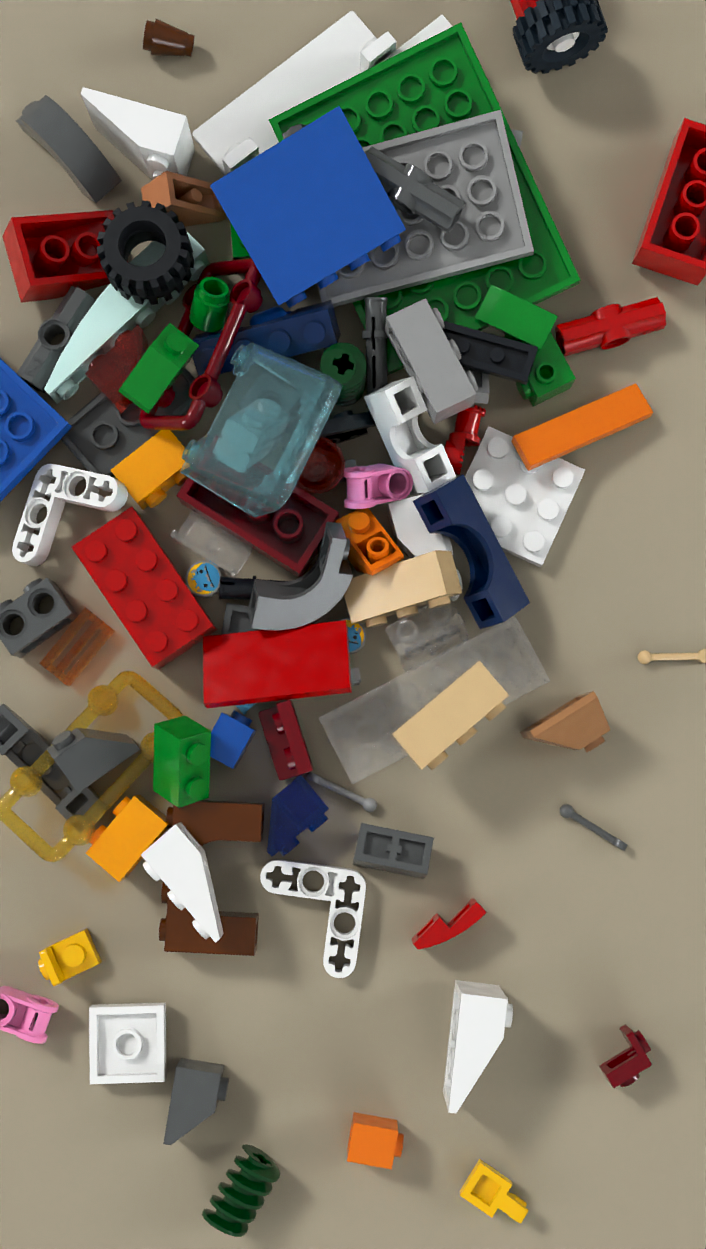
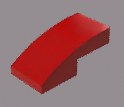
M472 898L448 923L436 913L411 939L412 943L418 950L441 944L467 930L487 912Z

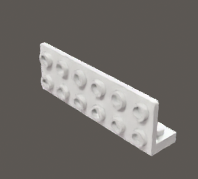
M350 11L194 130L192 133L193 138L225 176L279 143L269 119L379 64L396 50L397 41L388 31L377 39L355 12Z

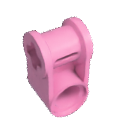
M378 463L342 469V476L346 478L347 499L344 500V507L365 509L374 507L377 504L402 500L412 490V476L404 468Z
M10 986L0 987V999L5 1000L9 1006L8 1014H0V1030L14 1034L28 1042L45 1043L47 1039L45 1031L52 1013L57 1012L59 1005L55 1001L43 996L32 995Z

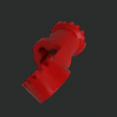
M474 405L457 413L454 431L449 434V438L446 440L444 449L456 475H460L462 464L460 462H463L461 456H464L463 451H465V447L480 445L481 439L478 437L481 418L485 417L486 414L485 408H481V406Z

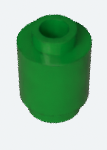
M206 277L195 288L189 319L193 326L203 332H216L224 326L230 303V292L228 285L223 280L216 277Z

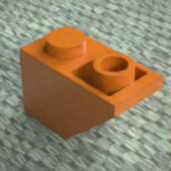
M369 508L357 509L335 521V523L342 525L346 538L350 539L348 560L356 571L373 576L404 559V554Z

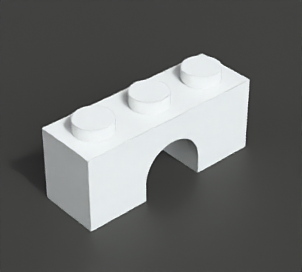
M413 376L391 382L364 396L393 465L408 470L412 476L413 486L409 495L430 492L456 477L443 444H431L420 431L418 415L428 409Z

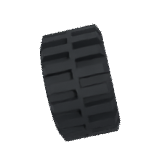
M142 201L141 206L138 207L135 206L134 202L127 203V210L122 212L120 208H117L113 211L115 218L113 220L106 218L102 224L106 232L99 231L97 238L100 246H97V254L101 260L100 263L111 285L116 291L119 290L121 295L127 300L132 296L135 303L143 305L144 300L148 299L151 305L158 304V298L164 297L167 302L173 299L171 293L174 290L179 294L184 289L182 281L189 282L192 276L190 268H194V258L186 228L182 221L179 222L177 214L172 210L167 213L165 206L157 203L155 208H153L150 201ZM155 241L166 246L162 257L152 265L139 267L127 262L132 249L142 242Z

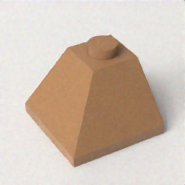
M594 691L578 695L520 733L524 739L572 750L584 748L586 752H589L605 742L602 735L609 732L610 727L598 697Z

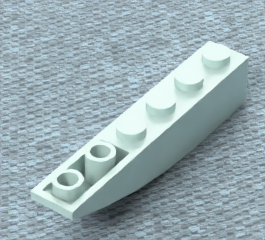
M187 232L194 258V268H190L192 274L190 280L195 281L199 279L209 261L205 249ZM153 241L130 264L139 267L152 265L162 257L166 246ZM183 280V285L185 286L188 283V281ZM110 283L77 326L61 353L44 390L56 404L62 399L67 400L77 392L79 383L88 375L93 376L98 373L104 366V360L114 351L119 352L125 348L130 341V336L136 330L147 327L154 320L156 312L165 303L167 305L173 303L180 294L174 290L171 293L173 299L167 302L164 297L158 298V304L151 305L149 300L145 299L142 305L135 303L132 296L129 300L124 298L120 291H116Z

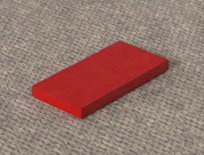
M346 620L308 624L288 630H256L204 636L203 693L205 707L217 708L352 693L349 637Z

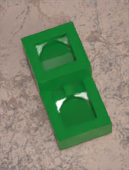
M490 285L475 316V319L526 344L536 346L538 350L542 349L558 318L557 315L493 285Z

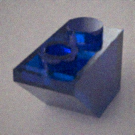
M303 774L272 798L267 852L271 857L277 852H280L284 857L300 843L296 836L306 828L312 833L328 820L324 813L330 807Z

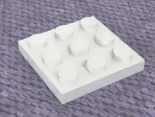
M488 426L465 478L503 551L541 567L584 475L585 469L557 458L528 471L511 442L513 437Z

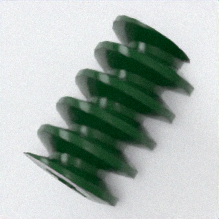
M340 342L333 344L324 351L321 357L322 390L329 402L337 406L355 404L365 391L367 363L364 354L359 348L350 343Z
M248 1144L242 1146L249 1155L248 1158L236 1156L234 1162L241 1170L228 1169L226 1172L227 1177L233 1182L232 1185L225 1182H220L218 1185V1189L224 1195V1198L212 1195L210 1199L216 1211L204 1209L202 1212L203 1218L211 1226L234 1237H242L247 1233V1223L254 1221L257 1214L256 1210L262 1208L264 1204L263 1196L271 1193V1183L278 1181L280 1178L279 1168L274 1161L262 1150Z

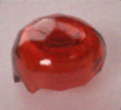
M324 437L304 440L293 450L290 455L289 471L294 483L304 491L309 493H325L335 488L343 478L346 461L340 447Z

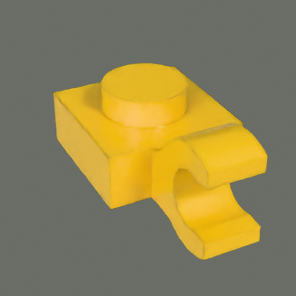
M481 1159L478 1160L460 1189L461 1197L491 1218L499 1208L521 1224L529 1211L524 1200L508 1192L512 1186L511 1180Z

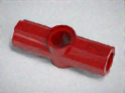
M658 297L623 307L620 304L607 305L595 310L590 316L556 325V342L564 356L600 347L601 350L612 349L625 344L633 337L664 329L666 326V311L663 302H660Z

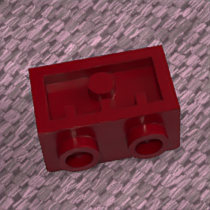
M287 700L277 703L275 707L260 711L258 716L279 780H285L313 771L312 761L293 702Z

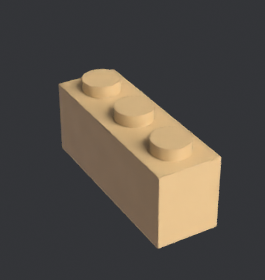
M435 550L395 563L373 576L362 574L353 577L344 597L351 624L365 623L366 628H372L388 623L386 617L397 614L398 619L416 615L419 613L418 607L428 604L429 609L451 604L450 597L462 594L452 552Z
M479 660L393 732L391 736L419 769L422 770L428 766L433 770L449 756L444 750L455 741L460 746L478 732L474 728L477 722L483 717L491 721L506 708L502 701L509 694Z

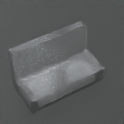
M193 510L180 530L177 532L173 529L169 535L175 543L204 561L210 562L232 578H236L253 551L252 547Z

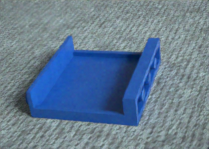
M340 106L210 184L212 191L278 306L286 302L287 306L291 308L307 298L304 290L316 283L321 290L339 279L336 271L346 265H349L351 271L370 260L367 253L380 246L384 252L401 242L402 239L399 234L406 230Z

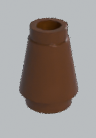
M156 19L155 22L147 20L144 31L143 50L151 51V55L191 57L195 35L188 34V32L159 19Z

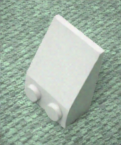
M85 87L82 88L81 96L95 129L149 178L153 180L165 171L187 176L195 148L185 115Z
M455 980L443 1087L448 1113L456 1114L504 1039L505 1027L511 1028L513 1005L508 1004V997L505 996L499 985Z

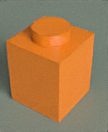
M353 1112L347 1147V1161L392 1170L394 1157H401L404 1134L398 1133L397 1120Z

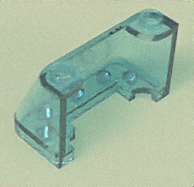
M252 342L247 346L242 344L234 353L230 363L234 365L232 373L237 377L207 435L198 441L192 439L182 454V459L185 462L180 473L255 518L279 510L289 499L340 395L342 384L328 374Z

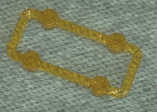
M124 671L118 674L107 686L99 685L90 691L87 699L88 706L65 731H73L76 728L86 729L98 716L112 714L118 707V695L127 685L135 689L168 720L181 717L183 714L141 675L134 671ZM154 732L147 734L143 738L140 745L141 754L84 815H74L67 819L63 827L64 837L54 847H51L11 810L21 797H32L40 791L42 787L41 776L55 762L47 750L30 767L22 766L12 773L10 777L11 788L0 798L1 822L43 860L47 862L60 861L75 845L84 846L92 841L95 834V823L151 763H154Z

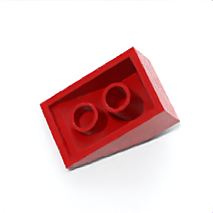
M113 210L11 217L2 237L21 303L64 297L71 286L86 291L110 284L97 254V246H100L97 238L99 231L106 232L102 225L106 218L110 220L115 218Z

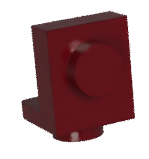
M626 1024L619 1029L630 1047L599 1065L605 1078L613 1088L619 1085L620 1087L631 1085L638 1080L640 1072L652 1066L646 1053L651 1051V1048L639 1030L633 1033Z

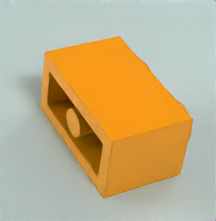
M160 430L110 471L118 481L124 483L128 493L144 510L148 506L153 508L160 504L167 496L165 492L175 484L178 486L183 485L197 464L171 430Z
M135 795L132 799L126 796L113 810L112 813L116 818L110 825L106 827L102 824L88 840L92 846L86 854L118 882L127 878L143 859L141 854L165 833L169 825L166 822V816L142 795Z

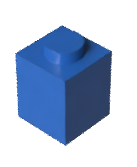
M233 710L231 716L222 712L211 731L210 757L232 769H236L257 731L249 727L253 720Z

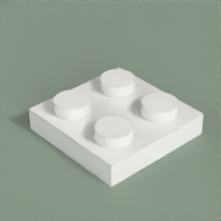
M166 1002L98 1004L89 1007L90 1084L166 1081Z

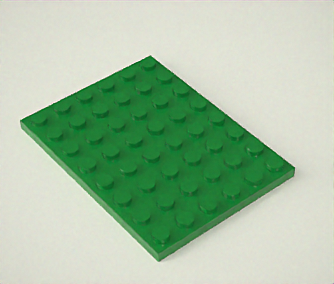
M461 22L269 119L278 141L281 142L284 140L282 134L289 127L298 124L308 125L340 106L360 145L366 147L501 110L534 254L375 296L387 297V316L426 298L431 309H438L443 321L482 331L490 326L475 319V316L490 285L503 289L536 305L580 284L581 279ZM364 299L352 302L366 331ZM387 338L388 375L404 368L389 338Z

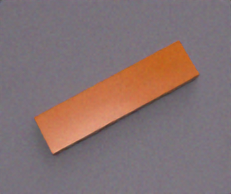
M635 383L514 435L511 442L529 471L651 417L653 411Z

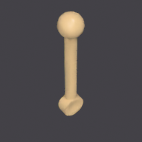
M706 649L699 650L698 653L655 654L643 650L639 652L637 658L642 664L663 660H698L700 663H706Z

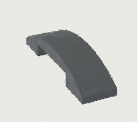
M2 704L0 706V754L2 756L6 755L56 805L55 809L82 833L108 806L90 785L77 793L46 750L51 745L7 705Z

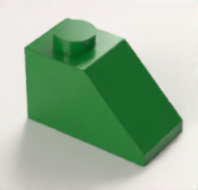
M169 322L149 346L118 392L149 414L186 368L199 345Z

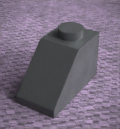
M76 728L73 731L67 730L60 733L53 739L52 745L46 750L76 792L79 793L140 749L127 734Z
M186 1058L180 1059L176 1066L163 1144L172 1145L215 1113L219 1100H226L229 1078L223 1077L225 1065Z

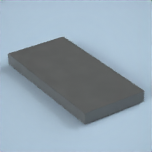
M139 360L67 421L72 428L60 440L90 472L114 477L110 470L160 431L143 428L139 422L142 409L118 392ZM186 368L172 384L175 391L173 402L166 408L158 407L155 415L184 416L187 414L192 403V399L189 397V388L195 378Z

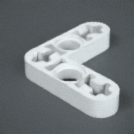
M57 464L42 466L35 475L13 542V556L19 562L29 566L41 565L49 555L66 502L107 512H115L120 510L127 501V487L124 483L109 475ZM52 479H53V480L56 479V481H55L54 484H52V483L50 484V482H51ZM85 479V491L81 495L76 496L75 487L77 483ZM99 489L108 492L113 491L111 496L103 497L98 494ZM45 496L50 497V501L44 499ZM47 507L48 512L45 520L38 524L36 518L39 510ZM34 529L40 531L39 535L33 533ZM30 546H34L32 552H28Z
M284 859L269 861L262 868L260 874L261 883L268 892L331 901L323 965L326 972L332 977L345 978L354 971L357 961L366 883L363 875L351 868ZM275 866L282 867L281 871L283 874L293 875V867L300 868L301 870L297 877L298 890L290 889L292 881L282 880L279 886H274L273 879L267 878V872H273ZM317 871L322 874L324 884L320 890L309 891L304 887L303 877L307 872ZM347 876H353L354 882L360 884V889L353 890L351 903H359L358 909L348 905L335 906L337 899L344 902L345 889L339 887V883L346 882ZM346 912L354 917L355 927L348 933H341L335 928L334 920L338 914ZM331 937L342 941L354 940L353 946L345 943L344 955L345 958L350 959V963H344L342 969H336L335 962L329 961L330 956H336L338 942L331 943Z

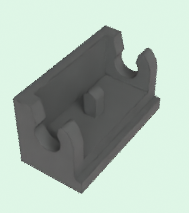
M361 823L352 865L424 879L428 874L434 837Z

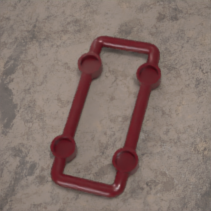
M251 258L209 264L202 271L197 284L191 286L184 294L182 305L186 309L177 328L189 337L193 329L189 314L195 288L201 280L206 277L247 273L245 279L239 281L230 293L229 299L233 307L204 374L198 376L189 388V397L192 399V403L187 414L184 416L155 415L158 407L166 408L173 402L175 391L171 385L149 414L141 410L139 422L143 428L148 430H190L199 423L206 407L213 408L221 401L223 391L217 380L246 312H255L263 302L261 290L257 287L261 274Z

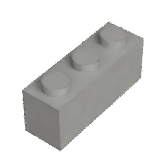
M425 298L387 316L385 332L408 376L414 377L428 409L427 412L433 424H436L472 407L478 386L470 371L465 372L460 364L461 354L457 344L453 339L448 341L442 330L445 325L437 308L431 309Z

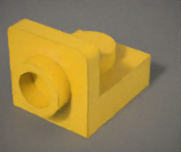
M86 928L39 952L41 959L38 960V965L43 977L46 980L50 979L52 985L56 986L66 979L100 964L102 961Z

